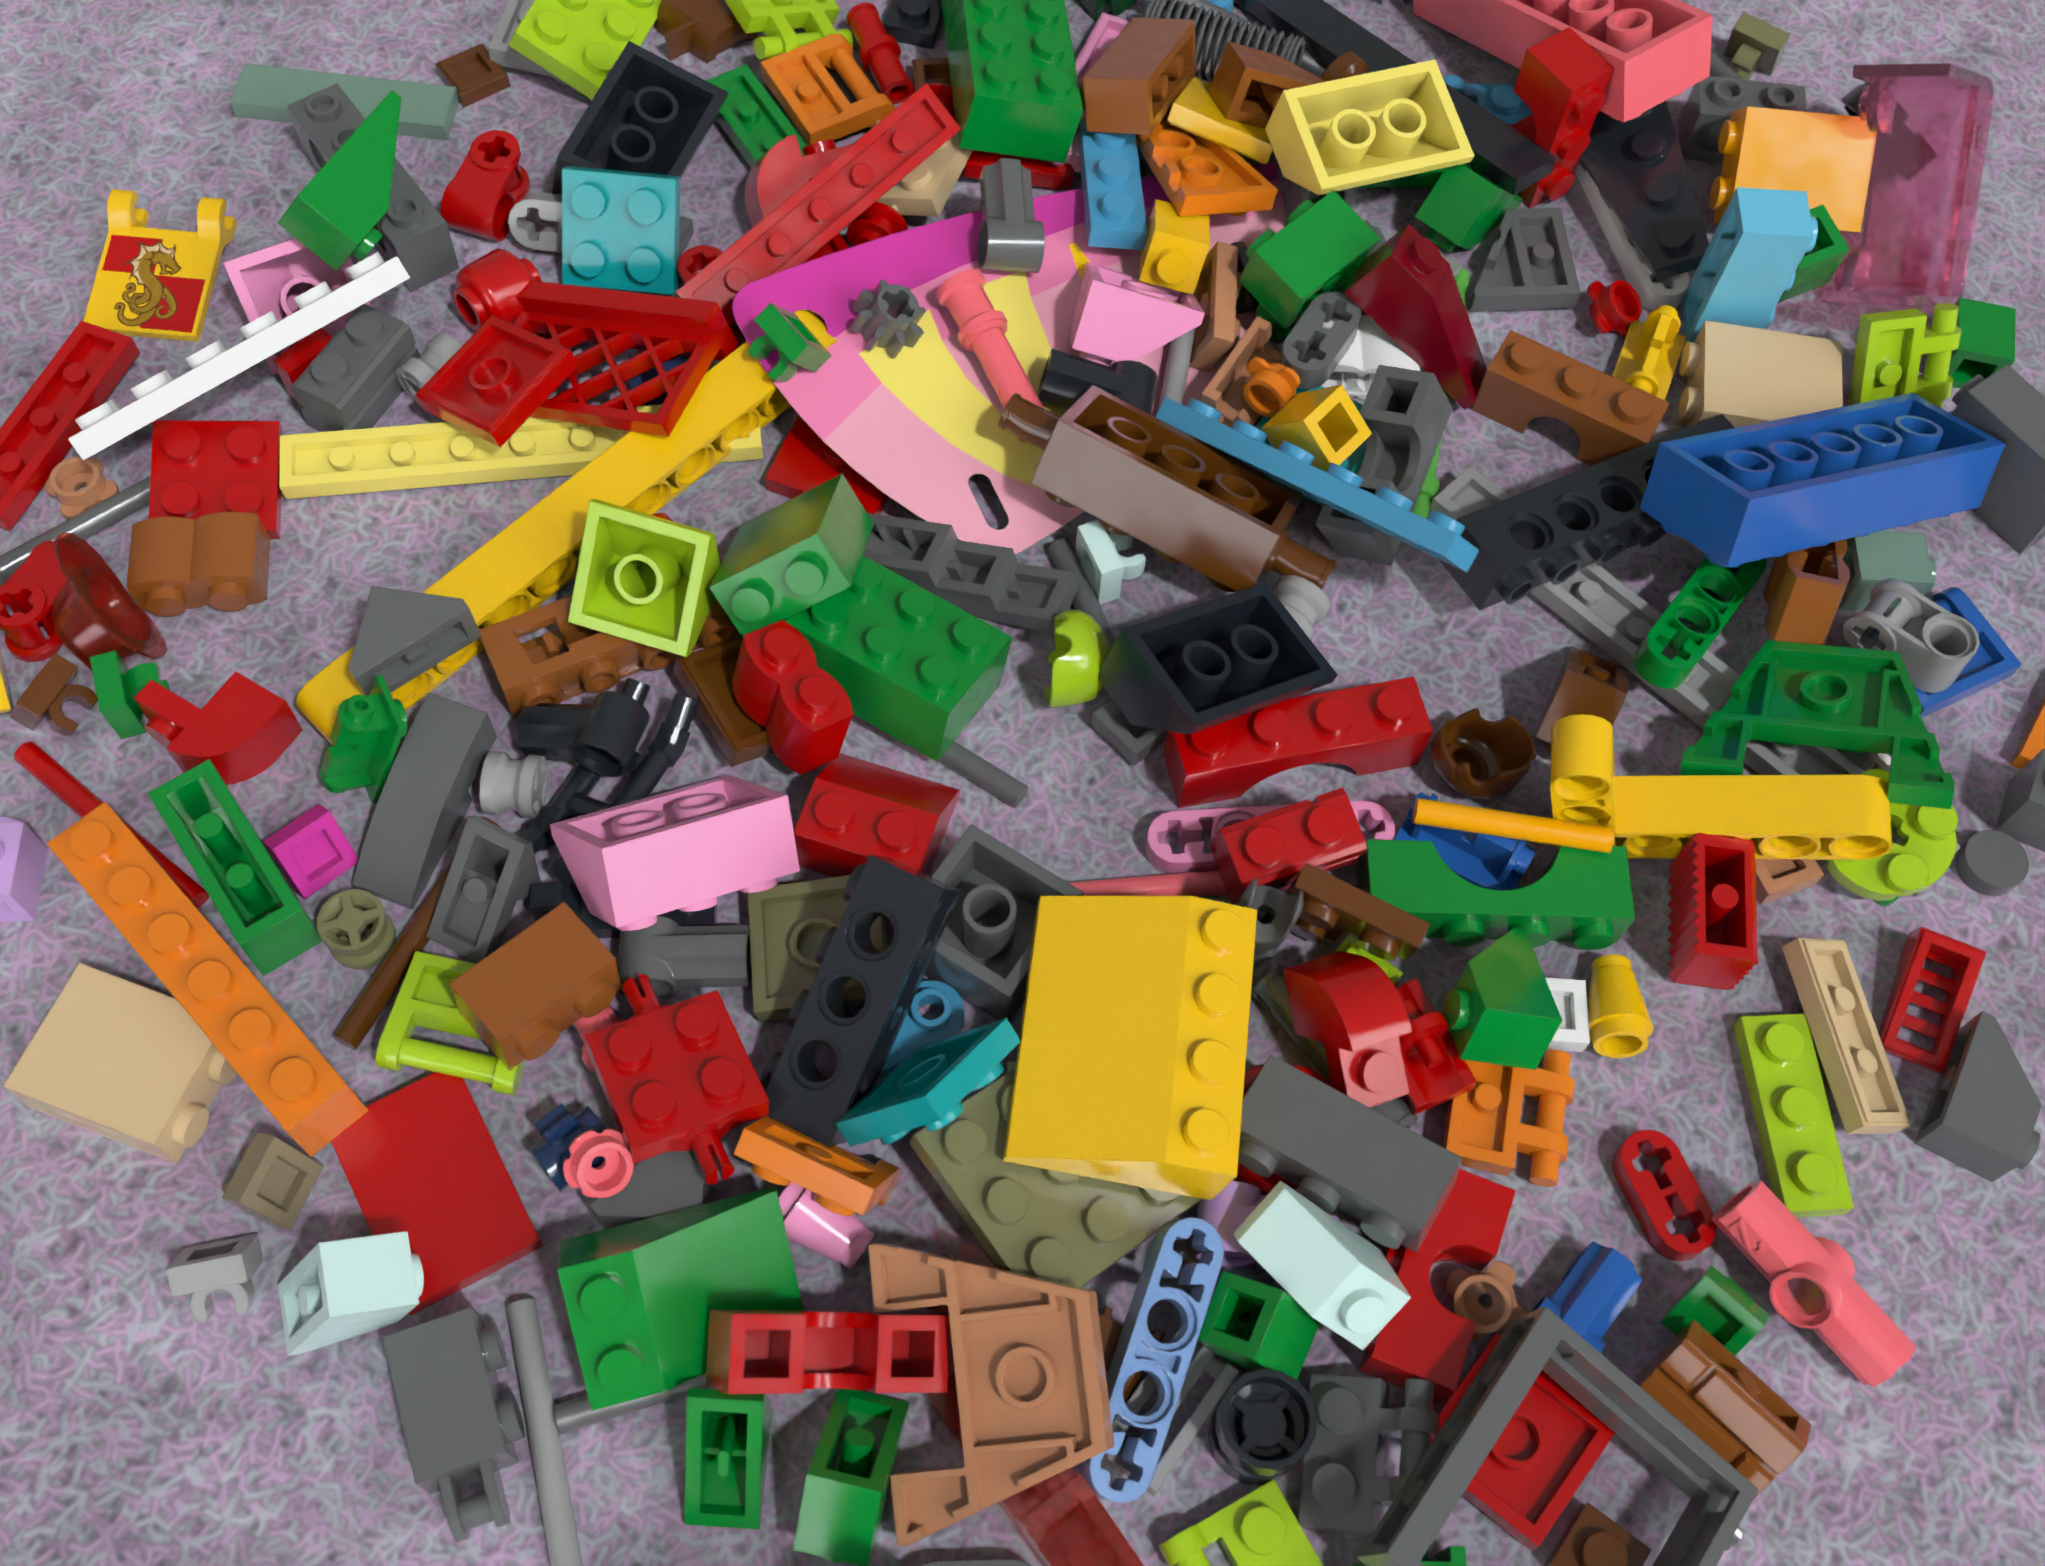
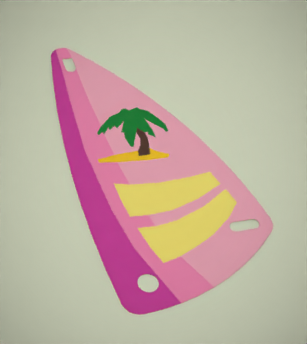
M1276 162L1250 164L1278 189L1272 210L1248 212L1245 216L1211 214L1210 247L1208 252L1217 241L1230 245L1234 242L1243 241L1249 248L1265 231L1271 229L1276 234L1286 226L1283 197L1279 192L1276 175ZM1155 176L1141 178L1146 226L1155 199L1171 203ZM1082 188L1033 198L1035 221H1042L1045 234L1043 262L1038 273L979 268L977 246L979 228L983 219L982 210L894 233L822 256L751 282L738 291L733 301V315L749 346L758 337L767 335L756 323L755 318L770 302L793 313L799 310H809L823 318L827 327L826 333L838 340L837 343L827 348L832 356L817 372L798 366L795 375L787 382L780 383L774 380L772 382L798 415L823 442L871 484L916 516L928 522L952 525L957 538L961 541L1012 548L1014 553L1017 554L1063 527L1084 512V510L1078 507H1066L1052 501L1046 495L1044 489L1031 483L1044 450L1029 442H1021L1016 435L998 428L1004 407L975 352L968 351L959 343L957 334L960 330L948 307H942L935 297L938 287L951 276L964 270L979 269L986 279L983 288L994 309L1002 311L1008 321L1005 336L1037 394L1051 349L1079 356L1080 351L1072 349L1069 336L1086 262L1139 277L1140 250L1088 246ZM880 280H885L888 285L896 284L910 288L919 306L926 310L917 324L924 331L923 335L913 348L904 346L894 359H891L888 355L886 348L875 347L872 351L868 352L866 350L867 341L862 337L861 333L851 331L850 329L851 324L859 314L853 309L852 305L863 289L872 293ZM1236 311L1235 319H1238L1241 324L1238 342L1256 319V311L1238 314ZM1170 342L1135 360L1152 368L1158 376V385L1151 415L1154 417L1158 412ZM777 349L773 350L767 358L761 361L758 360L767 374L778 364L779 352ZM1225 353L1210 372L1189 366L1182 405L1187 407L1191 398L1200 401L1201 394L1230 353ZM1041 401L1045 410L1058 417H1061L1068 410ZM982 474L991 481L1009 519L1008 525L1004 529L996 530L987 524L968 485L969 478L972 475Z

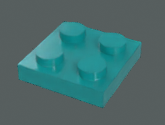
M575 166L562 168V284L673 295L678 290L680 176Z
M1004 1018L917 1047L835 1124L850 1147L879 1139L883 1145H887L902 1138L913 1128L923 1125L928 1132L938 1130L952 1122L963 1112L964 1106L961 1100L969 1092L986 1086L1003 1072L1004 1068L1000 1062L1021 1040L1008 1019Z

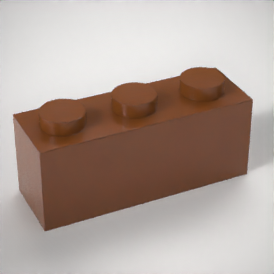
M1132 18L1080 80L1079 89L1083 111H1086L1088 132L1151 135L1175 100L1197 73L1194 19Z

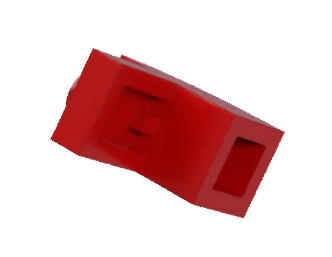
M796 134L776 143L756 161L746 181L745 206L751 227L753 228L852 144L836 148L834 139L824 140L803 147L804 156H802Z
M236 671L202 709L153 680H150L134 697V700L149 720L144 726L153 738L167 747L166 749L183 773L210 759L227 785L248 780L265 771L303 731L286 700Z
M1337 951L1283 969L1295 1034L1324 1043L1332 1088L1369 1108L1409 1094L1399 1036L1412 1032L1410 1020L1396 987L1375 962L1361 955Z

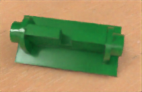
M376 675L370 695H354L339 705L337 718L330 737L333 745L327 746L319 769V778L327 790L333 793H342L346 790L365 787L372 804L379 800L394 763V757L400 740L406 736L408 726L404 706L400 700L392 698L383 675Z

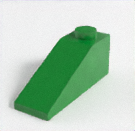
M393 90L390 91L303 188L278 221L281 227L336 272L351 254L359 261H362L383 237V234L374 227L388 211L401 107V97Z

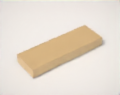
M1797 938L1782 946L1846 1134H1892L1910 1127V1119L1846 942L1844 940Z

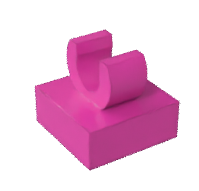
M317 804L262 841L294 892L304 899H307L356 865L359 860L330 811L320 804Z

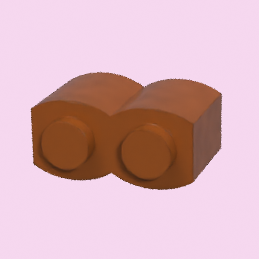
M245 512L213 513L201 516L195 520L182 517H158L132 524L126 589L142 610L149 611L158 616H178L185 609H195L204 605L212 606L222 611L242 610L247 605H254L267 600L271 537L257 514Z
M1845 539L1828 543L1826 546H1815L1789 552L1775 558L1763 592L1764 600L1769 606L1764 625L1767 633L1773 640L1824 645L1850 579V570L1843 561L1847 550Z

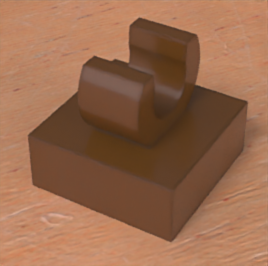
M54 653L15 703L10 718L34 731L46 715L49 726L55 732L64 736H72L78 724L62 714L61 705L67 701H75L84 708L91 710L98 699L95 693L86 686L79 684L69 685L78 667L57 653Z

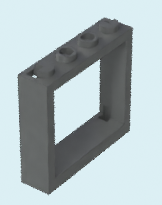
M1546 1306L1511 1320L1356 1558L1366 1566H1425L1420 1562L1542 1370L1691 1498L1652 1566H1716L1724 1551L1733 1547L1745 1533L1739 1527V1524L1759 1489Z

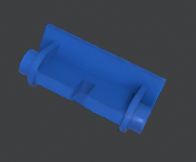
M1422 792L1416 795L1394 840L1432 841L1446 865L1464 880L1491 890L1516 889L1522 875L1525 874L1535 855V849L1525 845L1526 841L1524 840L1517 841L1505 837L1413 824V809L1416 798L1438 801V796L1433 793L1431 797Z

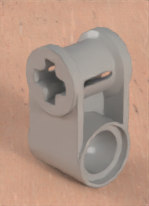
M1892 578L1884 579L1877 583L1871 590L1869 604L1863 611L1853 613L1843 626L1844 637L1852 648L1899 652L1914 688L1929 693L1942 692L1948 689L1975 655L1980 645L1979 634L1975 627L1965 618L1949 612L1920 594L1911 584ZM1895 599H1899L1900 603L1894 610L1889 607ZM1876 628L1879 633L1874 639H1870V633Z

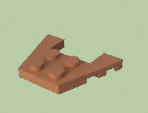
M893 1244L868 1245L874 1313L938 1305L948 1306L964 1455V1466L902 1471L890 1475L897 1546H908L1115 1447L1095 1290Z

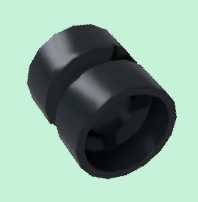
M1259 1369L1242 1375L1230 1385L1209 1421L1208 1442L1215 1461L1226 1474L1242 1483L1264 1485L1273 1479L1275 1481L1279 1480L1307 1454L1316 1436L1317 1413L1312 1398L1298 1380L1282 1371Z

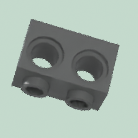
M1710 76L1695 84L1679 119L1680 148L1683 158L1723 164L1724 154H1720L1718 150L1719 134L1724 121L1730 119L1732 111L1749 106L1807 112L1805 86Z

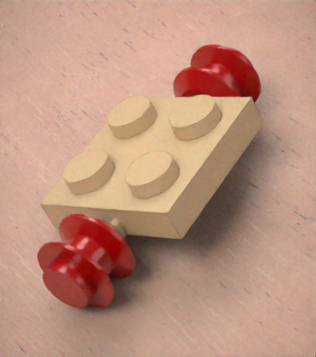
M941 83L928 84L956 121L952 86ZM956 133L856 218L857 220L849 224L846 234L850 245L854 247L908 230L907 223L901 215L939 217L973 150L959 148Z

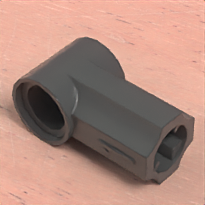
M1000 158L996 163L983 166L980 175L983 219L978 234V265L980 269L1038 273L1043 262L1045 234L1042 221H1035L1031 171L1024 168L1018 159Z
M657 916V922L647 928L634 931L620 930L617 968L621 987L630 977L634 978L638 987L637 975L639 974L649 976L657 999L672 996L676 993L677 988L749 986L752 971L749 925L680 926L670 918ZM622 988L618 990L620 994L626 996V994L623 993Z

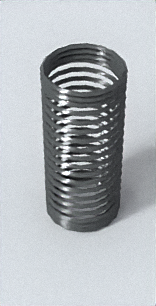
M1150 0L1143 15V18L1170 19L1173 9L1171 19H1179L1180 15L1181 19H1189L1190 17V19L1195 20V28L1198 22L1195 33L1196 69L1201 57L1202 60L1201 67L1194 76L1199 77L1201 75L1204 81L1209 78L1211 82L1213 81L1214 71L1222 58L1228 41L1276 54L1299 67L1302 62L1305 49L1304 37L1299 38L1298 35L1294 36L1291 33L1284 42L1285 33L1283 30L1278 33L1275 39V28L1270 29L1267 34V27L1263 25L1258 32L1257 22L1253 23L1249 29L1248 19L1241 24L1238 16L1232 22L1230 13L1223 19L1221 11L1217 12L1214 16L1212 8L1207 12L1203 5L1197 9L1195 2L1188 7L1186 0L1180 4L1179 0ZM1210 61V69L1205 76V69Z

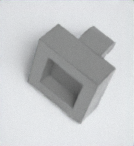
M258 1233L184 1248L166 1268L172 1297L193 1293L190 1308L192 1315L199 1323L208 1321L214 1313V1302L211 1297V1293L214 1290H225L233 1296L237 1315L246 1313L251 1307L255 1298V1289L250 1278L263 1262Z

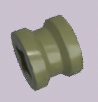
M360 889L343 890L331 896L322 905L317 916V931L321 940L330 949L335 960L344 967L355 970L372 968L384 961L396 943V928L391 918L386 913L380 900L368 891ZM365 927H368V932L363 936L362 939L361 932L365 929Z

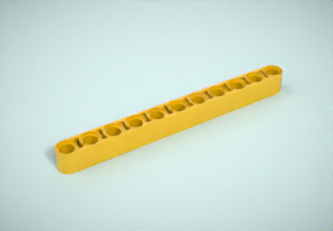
M799 310L794 312L826 349L838 342L837 339L826 333V324L812 311ZM746 341L705 373L669 437L630 431L422 593L463 599L470 608L479 630L536 609L576 577L590 500L598 499L653 515L730 455L732 448L728 445L737 438H749V431L752 433L758 427H760V430L788 409L791 406L790 403L772 382L758 359L753 358L748 353L750 346ZM478 638L391 692L392 698L401 701L405 712L482 652L484 646L481 638ZM354 646L309 680L298 693L296 699L297 709L331 745L333 744L330 737L337 718L339 705L354 695H364L348 669Z

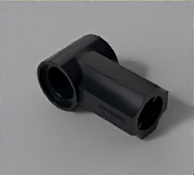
M1051 349L1040 380L1037 396L1040 401L1069 409L1094 385L1151 415L1158 385V376L1152 368L1141 362L1124 360L1113 363L1109 367Z
M614 691L600 692L592 705L539 703L536 706H524L515 723L519 738L517 747L526 757L530 754L544 756L546 760L575 761L596 774L607 777H620L625 774L650 721V715L640 702L630 696Z

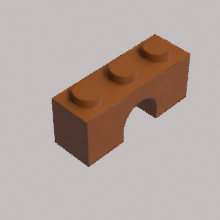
M1510 330L1486 370L1472 411L1521 434L1525 432L1530 421L1536 417L1547 416L1559 419L1568 424L1580 439V449L1575 459L1591 466L1649 443L1670 403Z

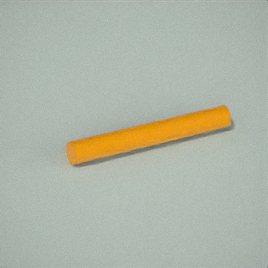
M1416 798L1413 809V824L1610 853L1614 843L1613 827Z

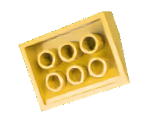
M1040 896L1036 910L1019 1037L1021 1042L1018 1045L1003 1161L1206 1200H1212L1237 1177L1257 910L1194 896Z

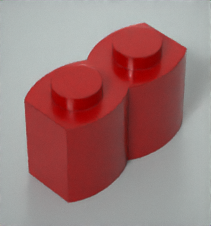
M780 620L744 635L732 678L733 693L744 712L754 721L766 727L769 744L776 756L788 768L800 775L837 759L853 716L852 704L844 688L829 673L817 667L815 653L811 645L789 623Z

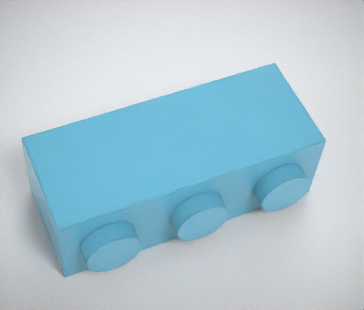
M1736 188L1681 300L1686 343L1695 342L1705 320L1760 329L1768 328L1771 325L1779 299L1784 291L1791 289L1800 261L1805 253L1812 251L1816 243L1818 223L1817 219L1810 215L1807 191Z

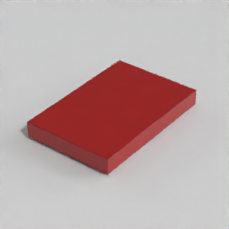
M434 1072L366 1106L369 1110L331 1140L372 1235L407 1231L411 1254H417L421 1260L424 1274L423 1291L418 1298L419 1304L409 1312L411 1316L544 1246L464 1078Z

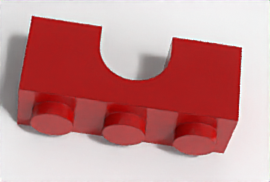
M1570 27L1526 50L1513 90L1527 104L1532 114L1510 127L1556 157L1551 174L1516 194L1523 199L1522 203L1529 209L1547 199L1551 201L1558 200L1574 184L1576 178L1574 175L1580 156L1590 143L1591 138L1589 134L1597 113L1606 101L1605 92L1614 68Z
M1460 1169L1456 1184L1418 1252L1415 1253L1403 1245H1400L1398 1249L1385 1248L1384 1257L1411 1298L1366 1346L1359 1368L1360 1372L1375 1378H1382L1385 1382L1402 1389L1405 1388L1406 1379L1431 1381L1435 1384L1434 1402L1438 1404L1443 1403L1456 1392L1476 1322L1450 1312L1437 1300L1430 1284L1431 1266L1439 1262L1449 1261L1462 1264L1477 1271L1483 1270L1497 1255L1516 1190Z
M710 1310L706 1387L726 1394H803V1389L817 1388L855 1389L874 1393H947L949 1315L921 1311L874 1313V1311Z

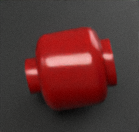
M495 249L464 266L457 273L456 289L452 291V297L463 320L472 329L477 331L492 315L514 324L519 315L524 311L515 295L530 280L541 282L542 280L537 269L528 259H519L510 251Z

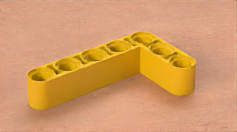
M1580 714L1561 718L1552 725L1550 793L1553 819L1613 827V846H1626L1627 858L1676 859L1689 840L1697 833L1752 840L1755 843V859L1863 860L1883 856L1892 849L1890 802L1887 798L1888 783L1881 778L1870 775L1615 776L1614 735L1610 722L1594 715Z

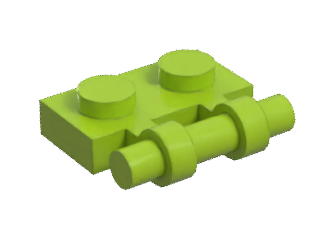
M725 0L745 33L764 32L766 34V37H758L754 41V52L760 60L787 53L792 49L836 33L842 34L853 47L851 31L849 29L835 30L833 27L840 10L835 0ZM804 28L806 33H795L793 29Z
M1951 303L1936 304L1934 306L1932 324L1926 326L1927 315L1916 308L1860 315L1848 406L1914 393L1943 409L1944 400L1951 397L1954 380L1952 376L1948 375L1951 354L1953 350L1958 349L1962 329L1956 326L1959 306ZM1927 354L1924 373L1918 375L1921 355Z

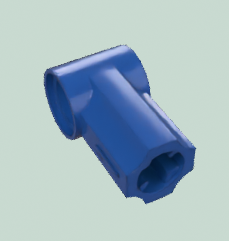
M1592 1241L1581 1251L1550 1297L1545 1295L1531 1312L1547 1306L1601 1353L1606 1344L1602 1337L1643 1279L1635 1271L1634 1264L1616 1249L1607 1248Z

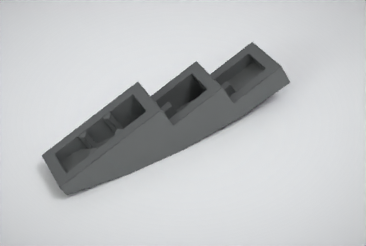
M867 513L874 525L863 553L864 556L973 616L1054 634L1055 616L1065 610H1069L1079 588L1072 571L1019 564L1012 548L960 541L952 525Z

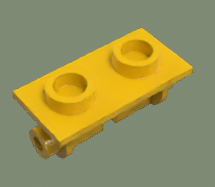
M1661 305L1648 314L1645 322L1637 320L1630 324L1612 377L1660 399H1666L1686 340L1685 336L1677 334L1681 321L1675 308L1669 305Z

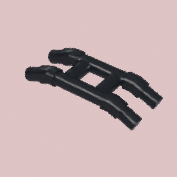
M627 677L621 693L630 696L644 705L651 686ZM675 693L665 721L660 723L654 740L647 748L649 752L644 754L635 751L625 774L631 777L612 804L589 796L602 778V775L591 772L579 764L549 806L546 805L541 813L525 826V830L517 836L532 843L535 855L539 851H545L555 844L550 824L649 797L668 768L674 767L683 754L691 734L688 730L699 701ZM560 857L553 863L552 870L562 883L570 884L574 880L563 857Z

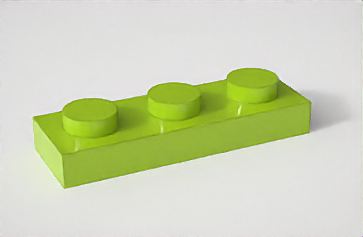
M1805 1013L1740 1017L1733 1024L1772 1192L1796 1218L1847 1214L1854 1209Z

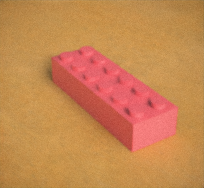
M1413 0L1414 15L1521 69L1528 48L1570 27L1614 68L1605 92L1606 101L1600 111L1623 123L1639 117L1643 112L1671 97L1680 95L1684 90L1710 77L1713 15L1680 0Z

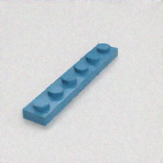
M1167 397L1163 400L1155 416L1156 418L1301 494L1466 573L1479 552L1476 547L1461 537L1465 526L1447 515L1431 509L1426 519L1410 512L1413 502L1401 494L1384 486H1380L1375 495L1359 488L1363 479L1355 473L1334 463H1330L1326 472L1311 465L1315 458L1312 454L1284 440L1278 449L1264 443L1268 436L1266 433L1240 419L1235 420L1232 428L1219 422L1222 416L1221 412L1197 399L1191 398L1187 407Z

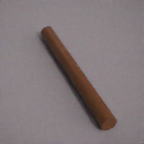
M480 817V818H482V819H484V820H486V821H488V822H490V823H492V824H494V825L500 827V826H499L497 823H495L494 821H492V820H490V819H488V818H486V817ZM454 857L333 1035V1038L339 1043L355 1051L358 1049L404 980L415 952H422L430 941L426 935Z

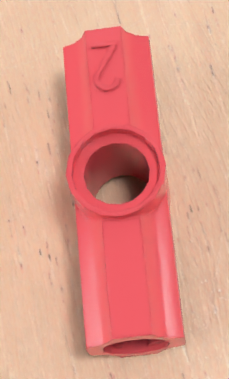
M1755 1181L1751 1182L1718 1209L1711 1220L1771 1284L1769 1296L1771 1304L1777 1313L1795 1326L1813 1329L1863 1385L1870 1384L1873 1388L1891 1378L1902 1365L1911 1359L1916 1346L1854 1280L1856 1273L1854 1262L1848 1252L1834 1241L1824 1237H1814L1762 1181L1757 1183Z

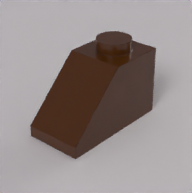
M1571 646L1538 725L1536 737L1546 741L1544 748L1551 753L1552 725L1557 720L1570 715H1594L1604 718L1613 726L1628 694L1629 670Z

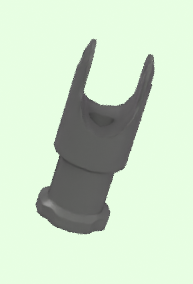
M1253 878L1236 904L1237 906L1257 910L1253 966H1258L1265 960L1271 959L1276 954L1279 945L1285 941L1302 913L1304 904L1303 891L1299 890L1296 896L1287 894L1270 886L1257 885V878Z

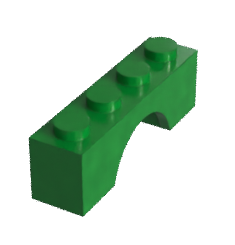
M1367 839L1365 842L1367 849L1359 856L1356 863L1357 888L1429 923L1430 926L1425 938H1444V941L1452 946H1471L1482 942L1484 939H1499L1511 929L1516 928L1526 930L1533 948L1545 945L1549 941H1572L1579 949L1597 950L1617 943L1635 919L1626 846H1613L1610 853L1560 846L1541 879L1520 889L1503 891L1476 886L1458 876L1442 860L1432 841Z

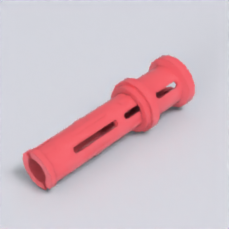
M979 269L964 270L945 280L938 287L935 297L942 307H948L960 330L957 334L959 343L968 351L975 352L1003 407H1006L1012 395L1018 393L1022 398L1044 409L1005 336L1008 321L1004 313L994 309L983 288L986 279ZM1018 437V439L1021 442H1027L1026 440Z

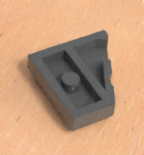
M1507 209L1479 281L1474 289L1469 304L1470 310L1575 308L1581 291L1561 209Z

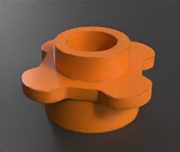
M1254 357L1247 364V370L1251 374V378L1244 385L1243 395L1248 405L1254 411L1272 418L1296 396V389L1300 385L1301 380L1298 374L1289 367L1279 363L1268 364L1263 358Z

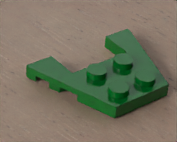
M1766 640L1732 686L1730 699L1721 711H1714L1704 724L1703 735L1695 746L1689 744L1683 752L1681 759L1680 776L1742 775L1748 740L1769 741L1783 746L1798 744L1835 748L1850 753H1883L1891 755L1887 798L1890 803L1951 809L1955 789L1951 773H1945L1939 761L1940 747L1934 733H1929L1926 730L1921 718V702L1902 657L1896 651Z

